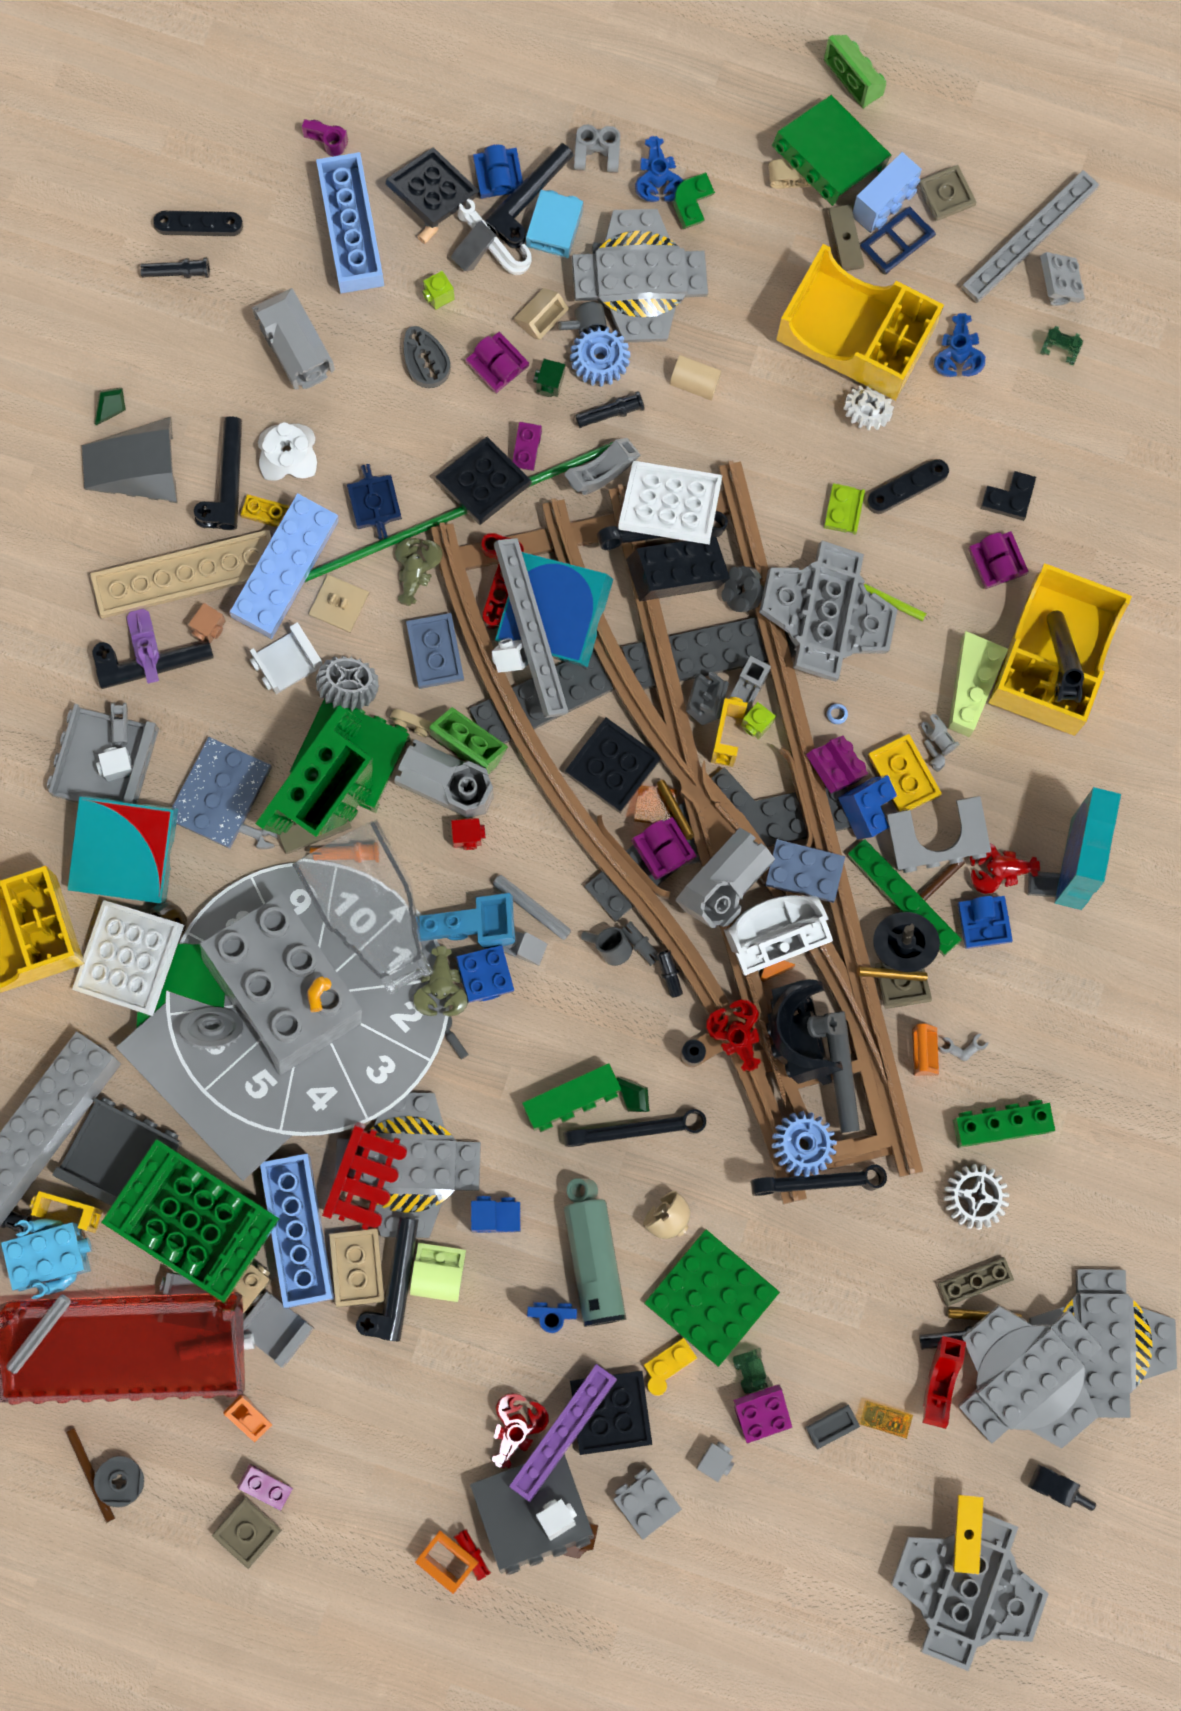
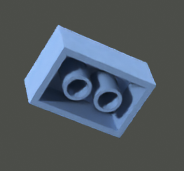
M903 152L900 153L857 195L852 212L854 219L870 233L876 228L880 229L886 223L887 217L891 213L894 215L900 210L905 199L910 200L916 194V186L921 180L919 177L922 169Z

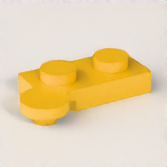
M684 1338L644 1364L647 1372L652 1377L648 1382V1390L651 1394L655 1396L662 1395L667 1389L665 1380L697 1359Z

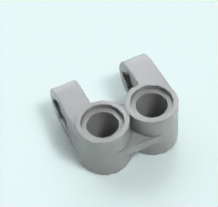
M588 124L579 127L576 133L574 170H585L586 155L600 152L608 157L607 172H618L620 132L613 126H605L600 130ZM589 138L591 141L586 142L583 139ZM605 140H612L614 142L606 143Z

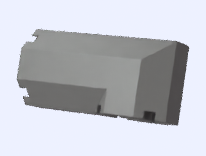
M293 288L252 307L256 320H260L259 327L276 354L295 390L299 389L298 385H302L303 389H309L323 382L327 378L326 372L328 370L331 373L335 370L331 357Z
M416 739L413 741V746L410 745L399 765L398 770L402 771L401 776L396 775L394 779L396 785L466 818L486 814L494 799L493 786L485 768L470 761L463 762Z
M739 828L685 886L677 897L676 902L686 913L711 928H716V925L722 927L729 926L741 912L739 900L743 899V895L773 864L775 858L762 843L758 844L754 841L756 838L751 833Z

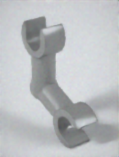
M978 1034L973 1038L972 1043L963 1050L955 1046L950 1038L944 1037L942 1040L949 1044V1049L938 1047V1051L943 1054L950 1053L962 1061H967L978 1050H984L989 1042L979 1046L977 1039L982 1034Z

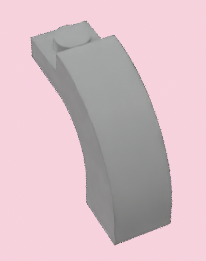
M628 438L618 439L598 458L584 466L570 468L564 475L569 480V484L577 492L581 491L583 495H587L602 488L632 465L633 461L638 459L640 453Z

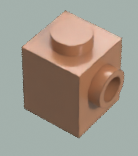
M203 603L188 625L194 638L201 642L206 640L211 643L214 638L217 639L223 631L222 626L226 620L223 614Z

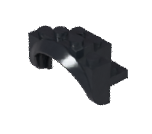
M807 979L772 989L773 998L770 999L773 1011L767 1014L769 1023H766V1028L774 1043L771 1045L774 1058L779 1059L785 1065L788 1077L792 1078L797 1084L817 1079L823 1086L832 1083L830 1074L842 1071V1063L840 1061L833 1062L827 1060L822 1037L813 1038L807 1029L809 1017L817 1016L812 995L825 991L823 983L818 980Z

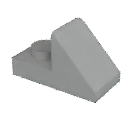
M515 931V943L503 946L505 954L540 966L548 944L527 932L522 934Z

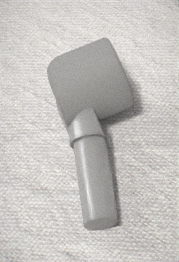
M926 740L924 744L934 758L930 761V765L936 772H939L945 766V758L935 751L929 740Z

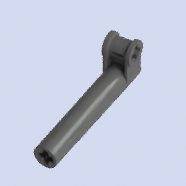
M845 1011L827 1013L822 1016H811L807 1022L809 1034L813 1038L827 1037L830 1061H840L842 1063L843 1070L832 1073L841 1133L860 1131Z

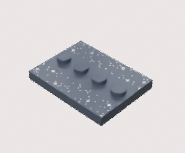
M208 737L172 807L178 809L176 825L231 849L239 833V828L244 823L272 766Z

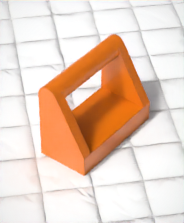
M917 1024L912 1029L914 1076H938L937 1027L928 1024Z
M440 1530L415 1563L454 1594L478 1564V1561ZM437 1541L468 1566L459 1579L428 1554Z

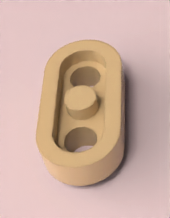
M393 709L390 719L393 721L392 724L394 726L408 727L413 729L415 734L425 738L427 735H431L429 727L432 722L403 710Z

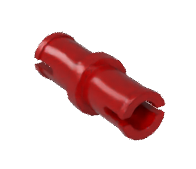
M464 1529L458 1535H454L453 1538L457 1544L478 1561V1564L472 1570L476 1580L480 1581L486 1575L491 1574V1571L480 1555L482 1553L481 1549L476 1547L468 1530Z

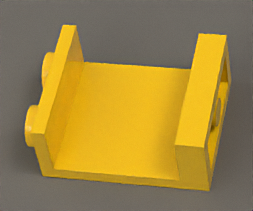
M730 697L729 699H724L711 763L729 767L734 766L739 747L720 744L726 716L744 718L748 703L743 702L741 698Z
M38 1191L37 1196H33L30 1204L31 1215L45 1219L51 1200L83 1209L78 1228L96 1233L103 1210Z

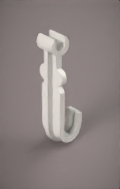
M467 199L465 208L462 204H459L457 215L461 221L467 222L472 229L479 221H482L487 226L485 221L475 211V204L472 200ZM495 237L488 248L489 251L510 274H524L529 269L532 261L531 252L525 244L521 245L520 254L524 261L518 262L500 240Z

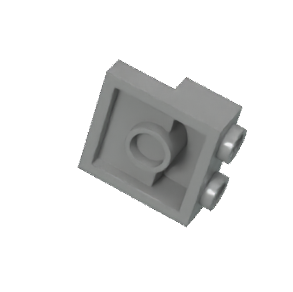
M646 1468L634 1476L636 1481L629 1487L625 1483L614 1492L617 1496L613 1498L642 1540L682 1510L654 1470L647 1471Z

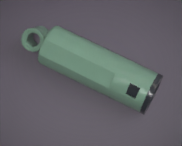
M573 1179L567 1186L568 1198L573 1203L564 1207V1214L583 1327L627 1320L607 1203L604 1199H596L598 1187L593 1180ZM582 1185L585 1188V1193L583 1196L580 1194V1188Z

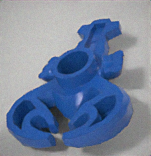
M651 136L645 140V145L650 147L648 159L641 158L640 169L647 170V172L639 177L635 183L637 195L647 202L659 201V197L651 195L650 192L657 195L658 191L655 187H662L666 181H669V183L663 190V194L671 191V195L663 197V200L673 201L677 187L684 181L679 175L669 170L676 168L675 161L672 156L664 158L660 148L664 141L663 138H658V136Z
M959 313L957 316H953L952 322L956 323L953 335L944 334L942 346L949 347L938 353L934 358V367L942 376H957V372L948 369L953 368V370H957L955 363L950 359L951 357L957 363L965 362L962 369L966 371H962V376L977 375L985 367L986 356L982 351L972 347V345L979 344L978 333L969 335L967 324L972 321L971 315Z

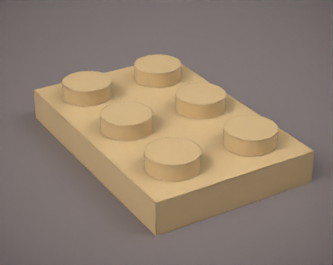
M378 1229L329 1234L336 1307L385 1302Z

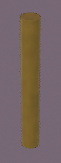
M665 780L658 781L657 786L686 840L692 839L694 833Z
M858 967L857 975L865 977L927 981L928 978L927 972L920 971L900 972L894 969Z
M949 1308L948 1318L982 1320L991 1311Z

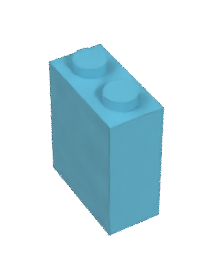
M540 190L526 235V246L569 258L583 213V201L575 196L559 195L553 190Z

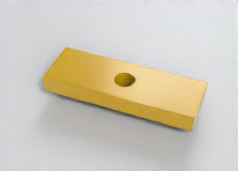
M247 494L240 515L245 519L278 527L290 506ZM275 512H280L277 516L273 515Z
M957 1496L953 1572L979 1574L984 1497ZM969 1529L972 1534L970 1538L966 1539L964 1532Z

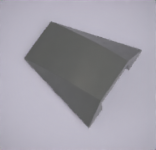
M168 417L82 445L85 490L110 494L120 493L131 497L140 496L151 500L161 499L177 503V489L173 476L171 439H173L172 418Z

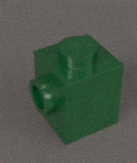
M543 359L541 369H536L533 382L536 383V391L545 397H558L565 375V364Z

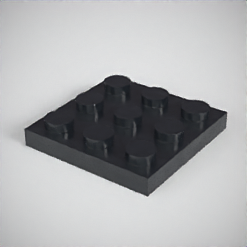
M434 147L388 177L385 183L431 228L458 211L459 204L465 206L467 199L473 200L479 194V190Z
M489 437L484 438L435 477L443 489L479 525L532 485L531 479Z
M605 717L566 768L565 774L621 814L661 761V758L649 747Z
M642 1371L612 1375L617 1379L577 1435L580 1455L653 1445ZM585 1379L570 1381L572 1398Z

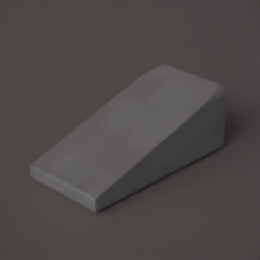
M479 221L457 247L451 258L464 271L474 270L497 235L482 221Z

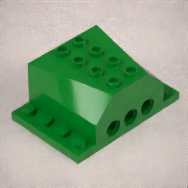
M339 705L255 824L264 830L281 835L282 832L287 833L294 821L313 836L318 837L346 824L347 821L351 822L358 813L356 808L361 801L365 803L372 793L370 789L373 786L372 757L349 741L351 736L354 738L360 731L361 726L359 724L361 720Z
M156 1139L101 1223L223 1303H226L280 1219Z

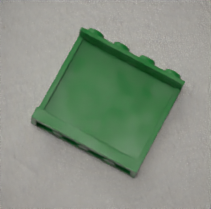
M832 95L780 129L772 143L775 150L832 206L835 205L838 196L875 170L878 172L884 170L892 156Z
M325 698L289 771L290 774L338 708V706L334 708L333 703L326 704ZM355 707L351 711L349 708H345L361 720L359 724L361 726L360 731L354 738L351 736L349 741L372 757L373 786L370 789L372 793L365 803L361 801L359 806L376 813L380 806V798L406 743L410 742V734L407 733L408 730L400 725L393 727L386 724L387 721L379 716L374 715L372 718L365 715L366 712L362 709L359 710Z
M177 944L154 1013L166 1003V991L213 1007L224 1008L225 993L202 961L200 944ZM137 1011L136 1029L151 1015Z

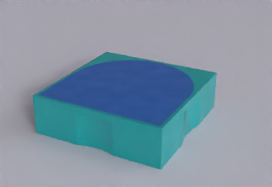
M522 552L552 657L588 668L597 638L598 623L605 610L614 579L606 573ZM509 595L495 641L497 642L509 638L512 641L522 640Z
M1093 787L1072 816L1054 904L1082 910L1090 901L1092 895L1105 882L1121 799L1120 793Z

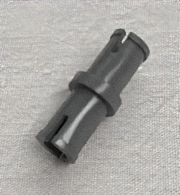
M630 921L626 926L632 933L626 927H623L621 930L634 946V951H638L649 965L652 966L655 960L650 954L658 961L656 956L658 952L648 942L649 938L647 936L644 937L634 926L633 922Z

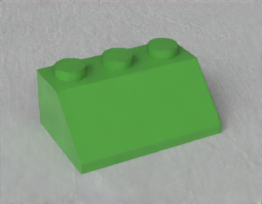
M831 35L828 37L824 61L859 105L865 108L883 96L886 80L881 73H877L873 68L871 60L868 57H864L860 52L857 43L853 40L851 41L847 35Z
M453 707L429 727L431 736L441 745L456 753L459 758L485 768L488 775L498 766L508 748L503 742Z

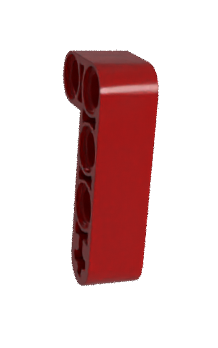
M495 533L486 534L481 543L482 552L485 556L498 560L496 551L487 549L485 544L490 540L496 542L497 540L511 538ZM519 542L521 552H524V547L521 544V542ZM498 564L483 611V622L489 629L499 627L508 598L504 578L500 575V564ZM498 590L504 591L506 598L498 601L494 598V593ZM494 606L498 607L496 616L499 619H494L493 622H490L487 615H492Z

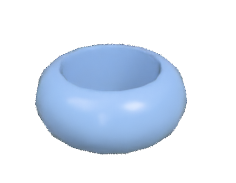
M833 704L828 708L827 718L831 723L842 724L847 720L848 711L844 705ZM833 709H840L843 711L844 717L842 719H834L831 711Z

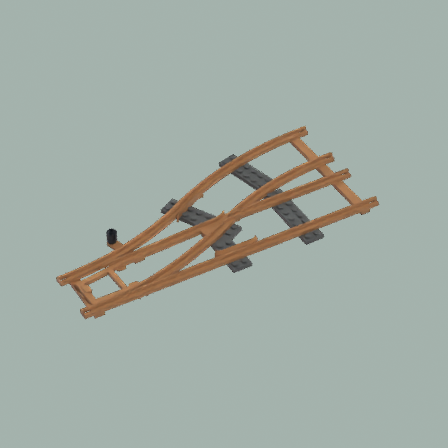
M733 460L728 461V464L719 466L724 490L719 492L716 511L724 515L730 514L743 566L755 568L761 575V578H759L760 585L765 587L769 568L741 461L735 463ZM620 484L618 488L609 489V497L614 514L570 523L565 500L556 501V498L551 499V502L542 504L547 528L508 536V538H518V541L524 547L525 553L537 556L555 552L557 561L585 568L578 546L599 542L597 533L605 527H619L627 486ZM444 522L439 523L440 526L432 527L433 541L441 547L443 553L439 563L441 576L444 577L454 612L470 654L491 698L470 708L476 724L504 744L510 741L514 742L551 804L580 844L602 870L600 874L585 885V889L614 922H617L629 910L635 907L667 951L671 950L674 961L696 993L708 1016L718 1009L725 1008L727 1011L720 1017L721 1021L725 1015H728L729 1020L725 1031H728L729 1026L734 1021L745 1023V1019L735 1016L733 1008H730L727 997L703 958L668 909L657 897L670 899V891L663 890L658 886L677 869L655 880L635 846L632 845L625 851L608 832L603 824L602 814L597 816V824L594 822L564 780L534 729L561 716L544 718L533 678L512 688L505 672L498 673L497 667L492 660L494 647L485 628L466 571L499 564V561L484 555L481 549L482 542L459 547L453 523L444 525ZM645 540L621 544L625 562L637 548L646 547ZM488 541L485 544L486 548L495 550V541ZM626 562L645 642L623 646L622 653L604 614H602L598 623L597 638L588 668L569 662L556 666L568 713L614 691V689L616 690L644 737L680 784V796L684 799V802L679 805V808L694 833V837L687 841L696 854V858L685 865L700 862L703 868L739 828L751 833L756 838L754 841L758 844L762 843L767 849L770 846H774L777 839L792 842L807 838L806 847H811L813 839L815 849L842 855L836 832L852 827L838 797L847 793L848 790L846 787L830 793L806 756L815 747L791 658L796 656L795 644L789 637L788 632L759 613L760 602L758 607L754 609L755 618L668 636L659 599L639 602ZM750 656L771 666L770 674L791 752L790 754L782 747L779 753L784 756L789 764L796 791L755 801L725 767L710 778L706 773L705 761H703L702 767L700 766L680 686L681 681L695 679V676L698 674L708 676L709 672L718 674L744 668ZM656 687L664 721L646 695L645 689ZM672 812L663 819V821H665L673 817L674 821L676 822ZM844 864L835 902H829L844 963L832 942L811 949L808 952L828 985L841 1012L845 1011L846 1023L849 1029L847 1031L850 1054L855 1053L856 1060L851 1061L853 1074L860 1072L875 1134L837 1141L836 1145L830 1146V1148L836 1150V1154L829 1155L833 1161L830 1164L825 1163L826 1170L893 1155L898 1177L921 1173L923 1168L874 977L857 975L858 967L871 966ZM769 868L759 878L764 885L766 884ZM765 886L773 898L792 895L802 896ZM740 912L729 926L722 927L719 925L740 998L751 1001L758 1009V1021L750 1031L752 1032L754 1028L758 1029L759 1042L763 1049L754 1051V1058L761 1059V1064L754 1071H743L741 1069L744 1061L737 1052L729 1056L757 1119L772 1163L775 1178L797 1177L794 1175V1168L789 1173L785 1171L786 1163L779 1166L778 1163L782 1160L781 1156L775 1158L773 1155L779 1150L778 1148L774 1149L771 1147L773 1143L778 1142L772 1138V1135L779 1133L775 1128L777 1125L783 1126L781 1121L783 1118L765 1073H774L784 1106L786 1107L787 1096L792 1110L797 1117L801 1111H804L806 1117L808 1115L798 1090L820 1084L817 1079L797 1084L792 1078L788 1077L785 1065L779 1059H775L772 1054L771 1045L774 1043L766 1028V1023H769L767 1014L770 1013L759 973L755 971L743 975L736 954L731 951L724 929L731 927L741 916ZM707 1032L699 1038L689 1040L684 1044L680 1053L681 1061L687 1067H697L724 1051L721 1044L729 1043V1041L717 1040ZM904 1156H905V1158H906L908 1170H907V1168H906ZM805 1190L792 1191V1197L790 1192H780L783 1205L807 1199Z

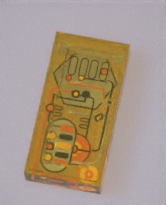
M865 1400L859 1424L907 1439L913 1415Z

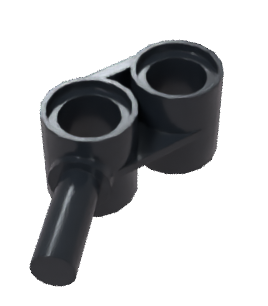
M1038 1464L1028 1485L1029 1488L1044 1496H1051V1499L1071 1508L1073 1503H1077L1090 1511L1096 1508L1094 1501L1080 1494V1484L1062 1475L1059 1476L1054 1471Z

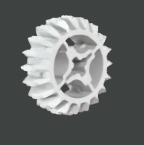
M976 1164L971 1165V1172L967 1166L962 1167L963 1175L961 1172L955 1171L954 1175L957 1180L954 1178L948 1179V1182L953 1187H945L944 1189L946 1192L951 1193V1196L944 1197V1201L952 1202L951 1205L946 1207V1210L954 1208L956 1211L951 1215V1218L954 1219L960 1216L959 1225H963L967 1220L968 1229H971L975 1222L977 1230L982 1229V1222L986 1228L991 1227L990 1219L994 1223H998L999 1218L996 1213L1000 1216L1005 1215V1211L1000 1206H1009L1008 1202L1002 1201V1198L1009 1197V1193H1002L1001 1190L1006 1188L1007 1184L999 1185L998 1183L1002 1176L998 1175L993 1178L994 1169H990L986 1174L985 1165H982L978 1172ZM977 1177L976 1183H974L971 1190L960 1189L961 1184L967 1178ZM984 1180L992 1187L995 1198L986 1193ZM978 1191V1196L982 1198L975 1202V1198L971 1196ZM958 1196L968 1202L969 1214L961 1207ZM982 1204L993 1205L988 1214L976 1217L977 1211H979Z

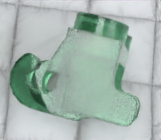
M1054 326L1053 329H1049L1040 354L1049 356L1051 350H1048L1047 347H1052V345L1069 351L1068 354L1072 355V358L1067 357L1066 362L1074 366L1083 345V340L1078 333L1072 337L1061 333L1058 330L1059 327Z
M761 1347L733 1356L734 1365L737 1370H741L744 1378L741 1380V1387L745 1394L773 1385L769 1376L766 1375L761 1359Z

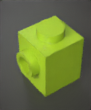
M443 270L423 281V296L428 303L431 302L435 310L455 300L454 288Z
M757 702L743 718L741 726L747 734L752 737L755 736L759 740L774 723L776 716L761 703Z

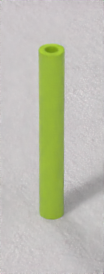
M864 584L866 591L870 594L875 593L898 610L920 621L924 620L927 613L870 585Z

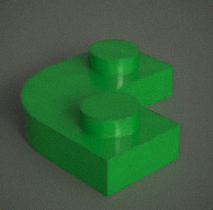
M707 172L684 180L676 189L673 206L683 230L705 221L697 201L710 197L715 193Z

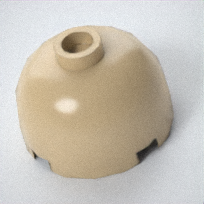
M671 1191L660 1199L662 1204L657 1209L653 1206L649 1210L643 1221L644 1227L654 1236L661 1239H671L677 1235L680 1237L689 1228L687 1225L690 1220L689 1205L676 1191Z

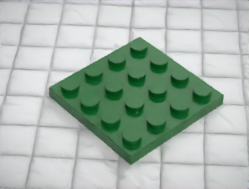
M705 1229L644 1304L719 1367L778 1296L780 1291Z

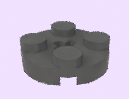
M732 567L729 571L730 579L725 582L721 593L722 599L727 601L728 606L736 612H749V610L757 608L762 600L764 587L760 585L759 578H761V575L753 567ZM743 585H744L745 593H742V587H743Z
M123 1456L113 1457L104 1462L97 1470L94 1478V1489L98 1498L106 1505L115 1508L125 1507L133 1503L144 1487V1474L139 1465L132 1459ZM117 1475H122V1479L126 1480V1485H122L121 1489H116V1485L112 1484V1479H116Z

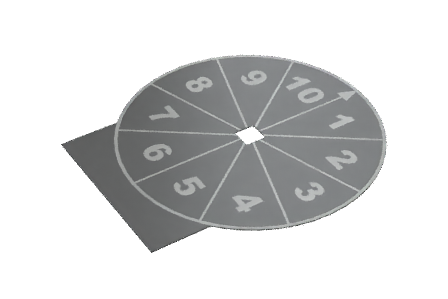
M294 862L260 870L233 883L215 896L198 913L179 944H200L282 893L361 1007V1025L280 1076L261 1038L243 1012L236 1005L233 1006L226 995L224 1008L234 1011L241 1017L243 1021L242 1036L237 1038L236 1043H230L229 1047L222 1046L220 1050L211 1049L209 1051L207 1048L200 1050L198 1046L191 1048L190 1044L185 1043L184 1038H181L180 1024L188 1014L202 1008L214 1006L166 991V1003L116 1047L242 1181L291 1136H315L342 1132L354 1128L357 1122L364 1124L387 1112L404 1099L420 1082L439 1051L448 1021V1016L443 1015V1012L449 1011V1006L447 1008H443V1006L450 998V994L443 999L436 998L432 993L428 994L438 1006L434 1008L432 1005H428L429 1009L438 1012L435 1016H427L418 1012L413 1004V997L418 989L429 983V981L421 982L423 970H433L436 956L431 954L432 949H436L440 945L437 939L421 940L419 916H422V914L408 899L384 881L366 872L348 866L325 862Z

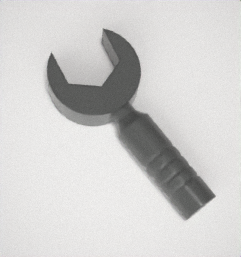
M448 1016L445 1030L446 1039L462 1060L469 1054L456 1035L450 1031L452 1017Z

